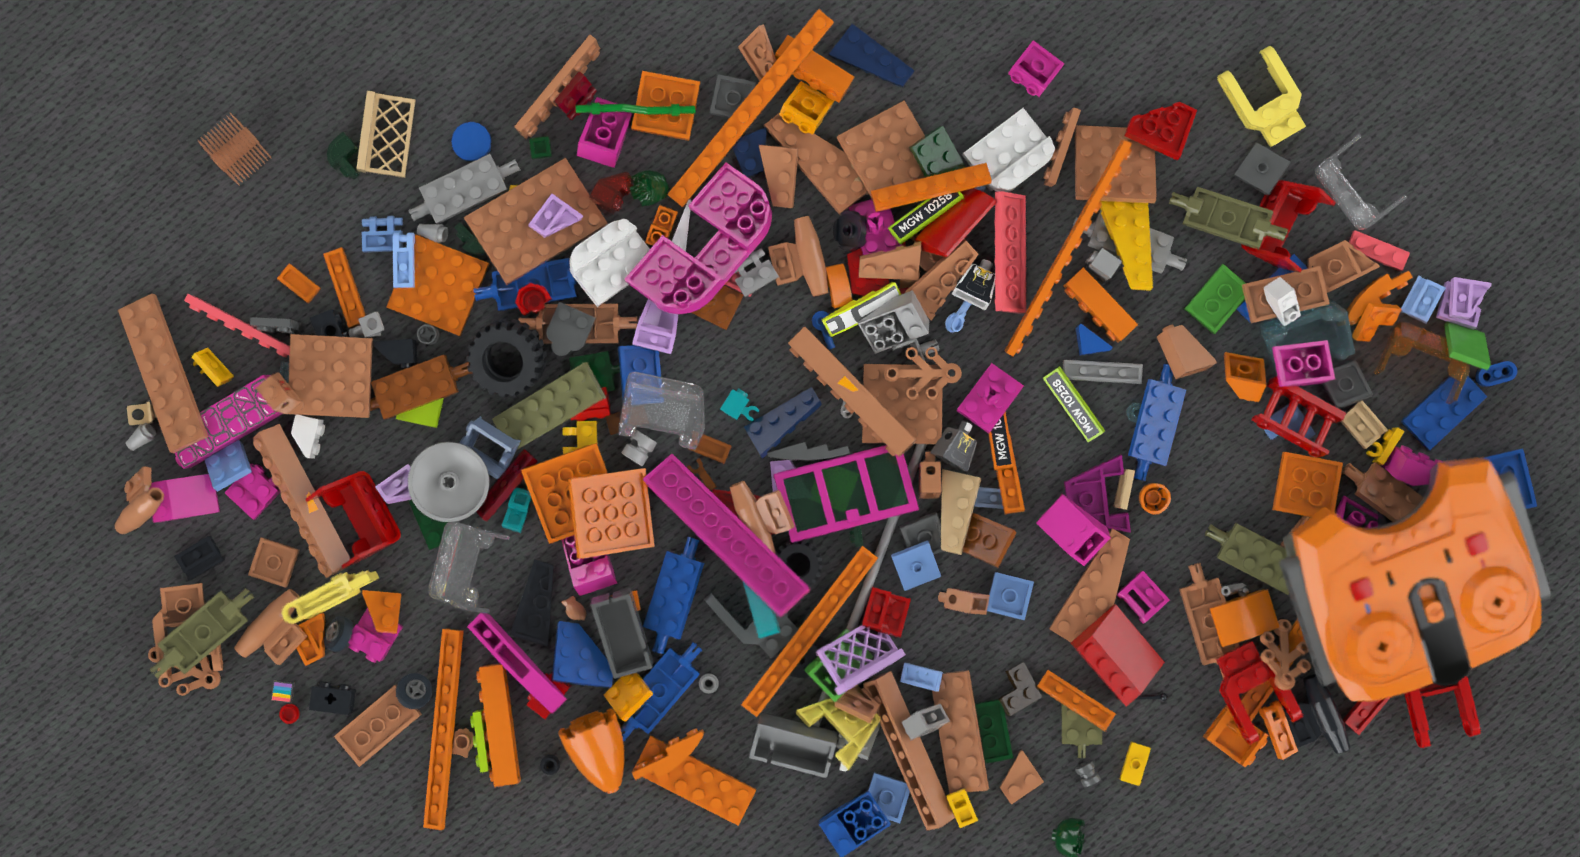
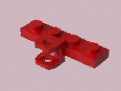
M1391 697L1374 701H1358L1344 717V724L1360 735Z

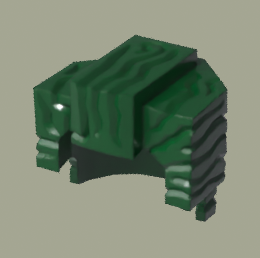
M648 170L639 172L631 177L634 185L629 188L631 190L630 193H632L633 199H639L642 207L654 205L666 198L669 187L664 175Z

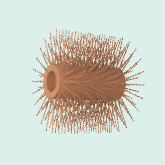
M230 113L242 130L228 117L239 132L227 120L225 122L234 133L223 122L221 124L233 138L219 126L227 138L216 127L214 128L226 143L212 129L211 131L217 139L210 133L208 135L216 144L207 136L206 139L210 144L201 137L210 150L202 142H198L210 154L211 159L219 168L239 185L234 176L242 183L243 181L235 171L243 179L246 178L235 165L244 174L247 175L241 165L252 174L242 162L244 160L255 171L243 156L245 155L257 167L246 153L262 166L249 150L264 164L265 162L254 151L253 147L266 160L267 158L255 145H258L270 158L271 156L260 145L257 138Z

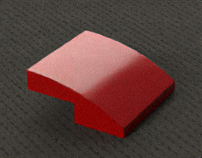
M872 587L862 626L901 638L911 599Z

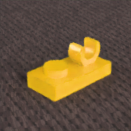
M209 348L198 351L192 356L194 359L193 366L199 365L202 368L200 373H205L217 387L233 379V374Z
M1398 427L1391 430L1388 429L1383 436L1384 442L1382 445L1374 442L1372 445L1377 448L1376 453L1372 451L1366 452L1368 456L1375 457L1372 462L1384 465L1405 431Z

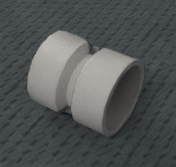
M635 430L630 438L631 443L626 444L621 453L643 466L648 459L647 453L653 451L657 442Z

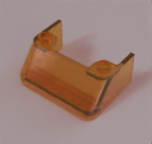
M1408 322L1398 323L1392 330L1374 374L1378 375L1384 371L1391 353L1397 356H1405L1413 347L1450 362L1448 373L1456 380L1446 403L1451 404L1457 401L1469 374L1470 364L1449 357L1445 337Z

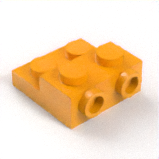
M800 81L783 104L779 115L782 116L786 123H794L799 126L801 132L813 135L834 101Z

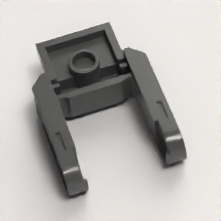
M712 592L704 598L705 602L743 644H758L770 658L788 644L799 630L787 617L786 612L781 618L776 614L781 632L759 638L754 620L745 629L730 611L714 597Z

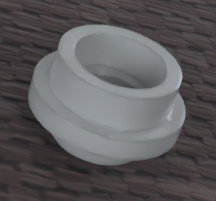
M711 673L704 674L699 680V687L704 693H713L718 688V678ZM711 680L713 682V685L711 687H707L705 685V681Z

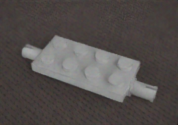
M488 154L420 187V192L425 201L423 204L409 209L413 221L430 214L435 223L439 224L508 191L504 182L505 177L520 171L518 163L514 159L499 167V165L495 164L491 154Z
M1100 209L1096 221L1091 223L1087 231H1083L1090 238L1088 246L1097 250L1103 248L1113 256L1120 258L1116 253L1115 243L1110 238ZM1078 217L1075 218L1073 226L1076 223ZM1150 228L1152 270L1162 274L1167 264L1183 271L1187 259L1171 254L1170 251L1174 237Z

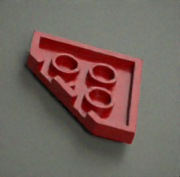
M1177 102L1166 108L1161 107L1149 111L1147 114L1133 116L1129 121L1124 136L1178 161L1182 155L1197 110L1184 103Z

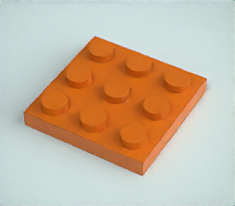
M642 71L636 105L656 107L679 104V106H695L696 110L701 83L700 81ZM634 113L631 129L690 141L695 114L671 116V114L646 115Z
M1282 452L1272 510L1312 517L1325 507L1334 513L1343 463Z

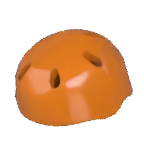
M1148 483L1139 493L1141 507L1150 514L1162 513L1167 509L1171 501L1169 490L1159 483Z

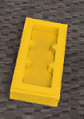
M1132 741L1130 742L1119 778L1121 781L1140 786L1151 748Z

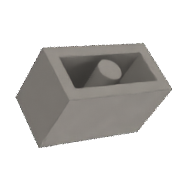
M1101 248L1099 251L1095 250L1089 255L1085 261L1088 264L1085 269L1105 282L1112 277L1122 261Z
M940 703L916 712L904 720L902 724L910 739L913 740L936 731L950 722Z

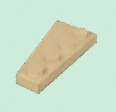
M942 469V551L962 555L981 478Z

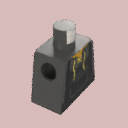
M962 421L958 429L947 427L942 433V437L931 450V454L955 469L968 472L977 445V441L968 436L972 425Z

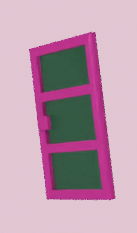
M888 445L773 474L777 490H780L795 525L794 528L788 530L791 543L918 511L919 507L904 454L901 457L897 455L893 457L885 449Z

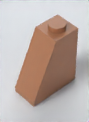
M1169 325L1163 328V332L1157 336L1175 379L1205 371L1217 363L1215 358L1183 325L1176 327Z

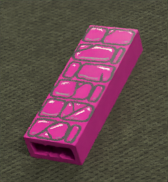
M262 375L200 412L208 437L175 452V459L178 465L183 469L192 468L204 461V459L282 415L283 413L274 411L256 389L257 386L271 375Z

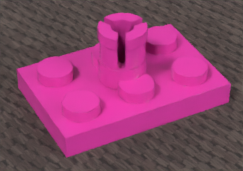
M872 199L849 207V211L859 212L867 219L866 243L861 247L863 255L879 251L887 252L902 246L888 230V227L895 223L891 209L876 212Z
M991 363L958 407L957 412L989 434L1023 389L1024 385Z

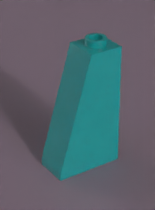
M743 581L759 638L781 632L775 612Z

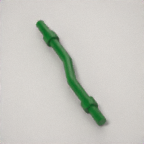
M593 102L592 105H576V113H592L594 115L600 114V112H629L646 115L671 114V116H680V114H695V106L671 104V106L646 107Z

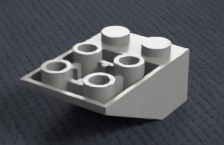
M913 290L894 297L858 321L859 327L875 354L929 334V319Z

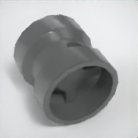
M424 324L419 327L417 338L421 343L434 345L440 339V332L436 327Z
M1092 760L1085 761L1074 768L1077 775L1082 777L1081 783L1083 787L1091 786L1101 780L1099 773L1094 770L1095 765Z

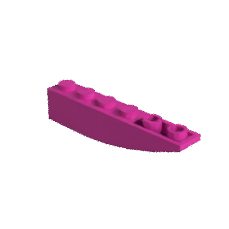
M480 613L467 626L511 675L551 713H554L567 700L490 614Z

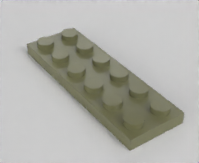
M586 362L492 418L498 430L515 440H521L517 448L519 450L603 400L606 396Z

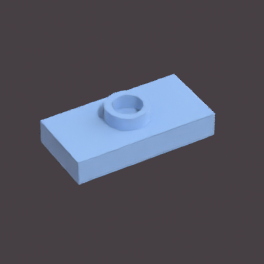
M904 663L900 682L938 692L943 672Z

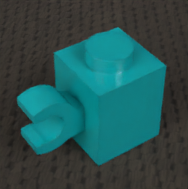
M739 388L737 391L732 389L720 408L721 411L736 420L743 414L748 420L753 421L754 419L749 416V412L751 410L759 412V409L755 406L746 407L750 401L747 398L748 394Z

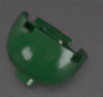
M1067 818L1059 823L1057 829H1053L1052 841H1055L1056 849L1063 856L1079 857L1078 854L1082 853L1085 834H1082L1081 826L1085 827L1083 819Z

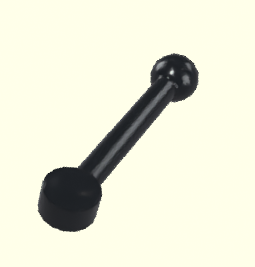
M1165 693L1161 695L1138 696L1135 700L1161 699L1166 701L1168 696Z

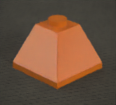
M1225 352L1224 361L1227 383L1239 399L1259 402L1266 387L1264 359Z

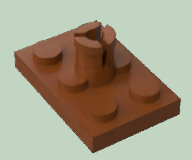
M724 285L709 303L691 313L727 330L744 295Z
M972 513L962 552L995 567H999L1017 532Z

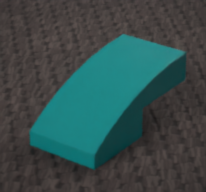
M517 487L513 490L502 523L503 528L519 533L522 532L532 501L529 491Z

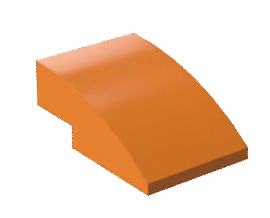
M1268 589L1236 597L1210 608L1221 647L1235 644L1279 628Z

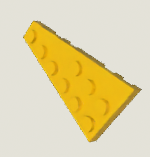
M1100 201L1102 203L1100 207L1102 218L1111 240L1115 243V250L1123 263V270L1130 288L1133 290L1151 291L1153 279L1148 203Z

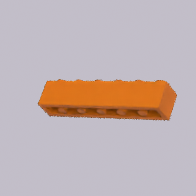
M501 663L484 665L479 667V671H477V681L481 683L482 691H479L480 702L484 704L482 720L483 723L486 722L487 730L484 731L485 741L489 742L487 759L492 765L490 780L494 782V787L518 784L521 781L507 670Z

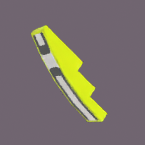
M891 282L880 290L872 291L857 301L852 300L821 320L829 336H835L858 325V321L894 297L901 295L896 283Z

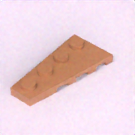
M963 239L948 257H943L908 288L905 293L914 291L924 312L932 321L935 312L939 307H942L946 301L945 298L951 290H954L957 281L966 273L978 256V253Z

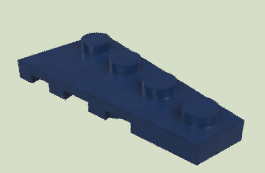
M853 24L828 55L902 88L914 73L912 68Z
M810 387L746 425L744 428L762 459L767 455L768 450L781 443L780 440L787 433L793 432L795 426L800 421H805L822 403L813 388Z

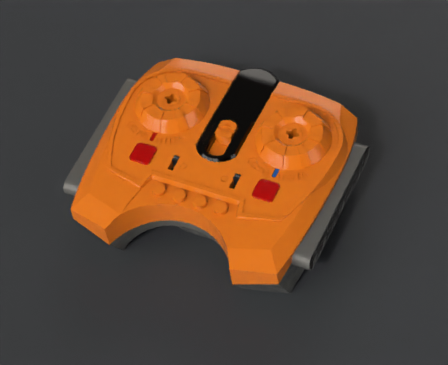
M1484 458L1438 462L1430 470V482L1423 500L1412 512L1398 521L1379 527L1360 528L1345 523L1332 511L1323 507L1283 538L1287 558L1280 560L1279 564L1318 680L1322 686L1336 682L1351 701L1380 700L1432 683L1449 686L1460 682L1469 673L1471 668L1494 659L1528 641L1541 625V601L1551 597L1517 480L1511 471L1497 475L1491 462Z

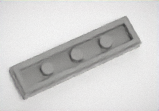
M1063 360V372L1069 380L1142 384L1143 364Z

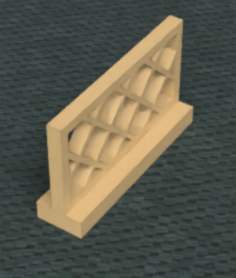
M367 91L356 168L358 172H370L405 178L415 99ZM379 99L388 100L392 107L382 112L378 107ZM401 103L411 104L410 111L405 115H402L396 108ZM395 109L401 118L391 124L385 115ZM384 117L390 126L380 132L376 127V121ZM403 120L408 127L407 131L400 135L394 126ZM392 128L398 137L388 143L382 134ZM381 136L387 145L377 151L373 146V141ZM401 140L405 145V149L397 154L391 145ZM390 148L395 157L386 163L380 153ZM379 156L384 165L378 169L370 168L371 160ZM397 158L402 164L401 172L392 171L389 167V164Z

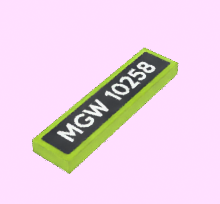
M959 191L927 199L888 227V230L901 245L964 199V196Z
M1060 366L1043 377V380L1087 442L1105 432L1100 422Z

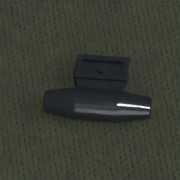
M1316 674L1307 676L1303 679L1309 703L1298 702L1303 717L1292 722L1287 711L1283 708L1296 746L1301 747L1316 741L1323 734L1336 754L1349 750L1351 747L1346 727L1332 694L1326 686L1321 685Z

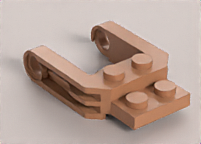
M203 583L160 588L162 609L152 620L157 663L164 658V653L157 644L168 636L167 626H180L206 604ZM220 644L209 654L212 657V672L223 670ZM168 669L160 676V679L170 678L172 676V669Z

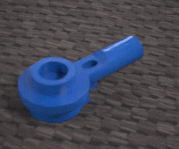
M818 311L812 317V324L814 328L822 332L828 350L835 348L833 339L829 336L821 320L829 314L825 311Z

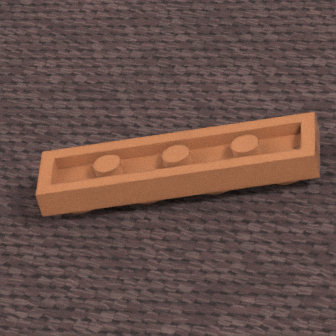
M1072 108L1063 117L1062 123L1065 125L1063 130H1060L1057 135L1056 141L1058 145L1050 159L1052 160L1050 168L1047 167L1043 178L1046 180L1044 185L1050 187L1056 185L1081 112L1077 108Z

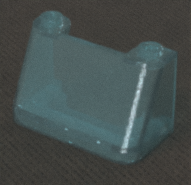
M1329 300V305L1300 311L1301 316L1286 326L1281 324L1278 317L1263 322L1260 325V330L1276 375L1277 370L1272 347L1328 340L1331 356L1342 360L1355 354L1348 312L1335 301Z

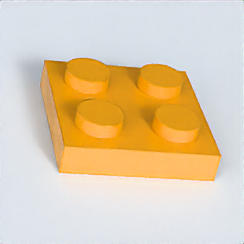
M636 672L620 677L604 694V697L620 719L626 722L648 700L653 692Z

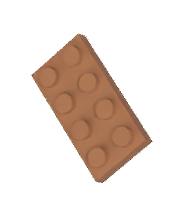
M1320 266L1302 270L1301 273L1292 272L1242 285L1251 323L1277 317L1266 300L1263 287L1279 277L1295 290L1300 311L1330 304Z
M397 684L334 736L359 767L422 715L418 709H408L399 703L396 697Z

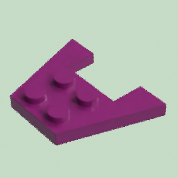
M1121 454L1064 481L1067 498L1108 529L1113 528L1114 530L1131 533L1129 514L1127 512L1110 515L1108 512L1105 477L1124 475Z

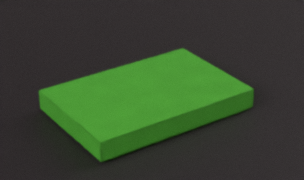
M1222 264L1184 310L1211 333L1216 334L1244 301L1242 285L1246 283Z
M1446 321L1444 328L1449 357L1488 370L1491 362L1485 333Z

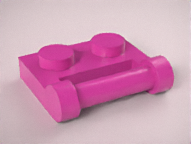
M1142 570L1117 592V596L1120 599L1122 598L1139 616L1142 624L1147 622L1170 601ZM1133 590L1150 609L1145 612L1128 594L1129 591Z

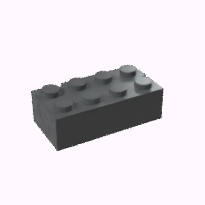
M631 587L613 592L612 597L608 593L592 598L591 608L613 678L651 669L653 659Z
M760 713L749 758L767 763L769 750H773L771 764L827 778L837 743L838 732L816 726L808 727L804 723Z

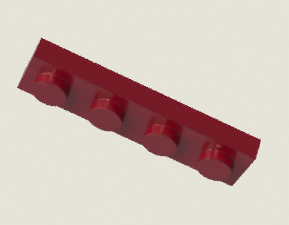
M523 449L488 491L485 501L476 511L483 520L487 522L512 491L521 483L524 478L521 470L538 462L531 453Z

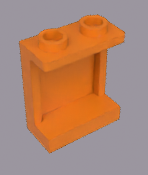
M1225 705L1203 737L1237 763L1246 767L1254 762L1256 752L1266 745L1268 734L1254 726L1258 733L1259 741L1251 745L1247 744L1242 735L1227 726L1232 715L1227 705Z

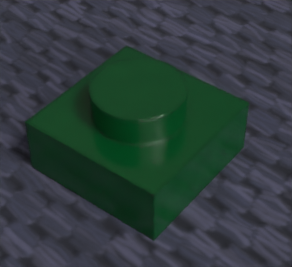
M549 136L529 139L532 159L552 157Z

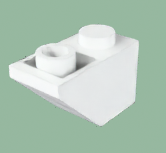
M1281 277L1263 287L1267 302L1283 326L1301 316L1295 290Z
M296 414L291 434L306 458H315V455H318L320 451L319 438L324 434L325 430L324 420Z

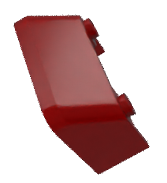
M1279 180L1269 196L1264 195L1259 207L1274 211L1270 222L1273 225L1288 229L1285 236L1286 240L1298 214L1308 215L1312 213L1318 203L1334 206L1336 202L1321 188ZM1266 236L1259 250L1241 244L1242 248L1248 253L1276 267L1299 273L1302 271L1298 265L1290 260V252L1282 248L1285 240L1282 241Z
M364 471L325 485L305 499L306 502L322 496L330 507L342 505L360 539L352 545V552L355 557L341 565L343 569L398 541L401 536V532L382 496L376 489L371 476Z

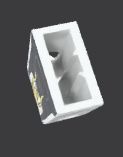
M985 259L981 261L979 266L971 264L956 285L952 295L986 310L991 302L995 287V274L990 272L993 264Z

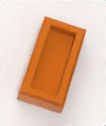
M288 264L277 278L307 303H310L321 289L291 264Z

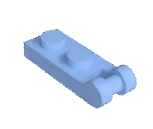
M414 232L407 233V235L393 233L394 288H415ZM407 242V248H400L401 243Z

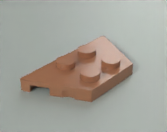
M1346 240L1307 259V269L1317 266L1321 267L1327 293L1380 267L1379 264L1370 260L1364 253L1355 249Z

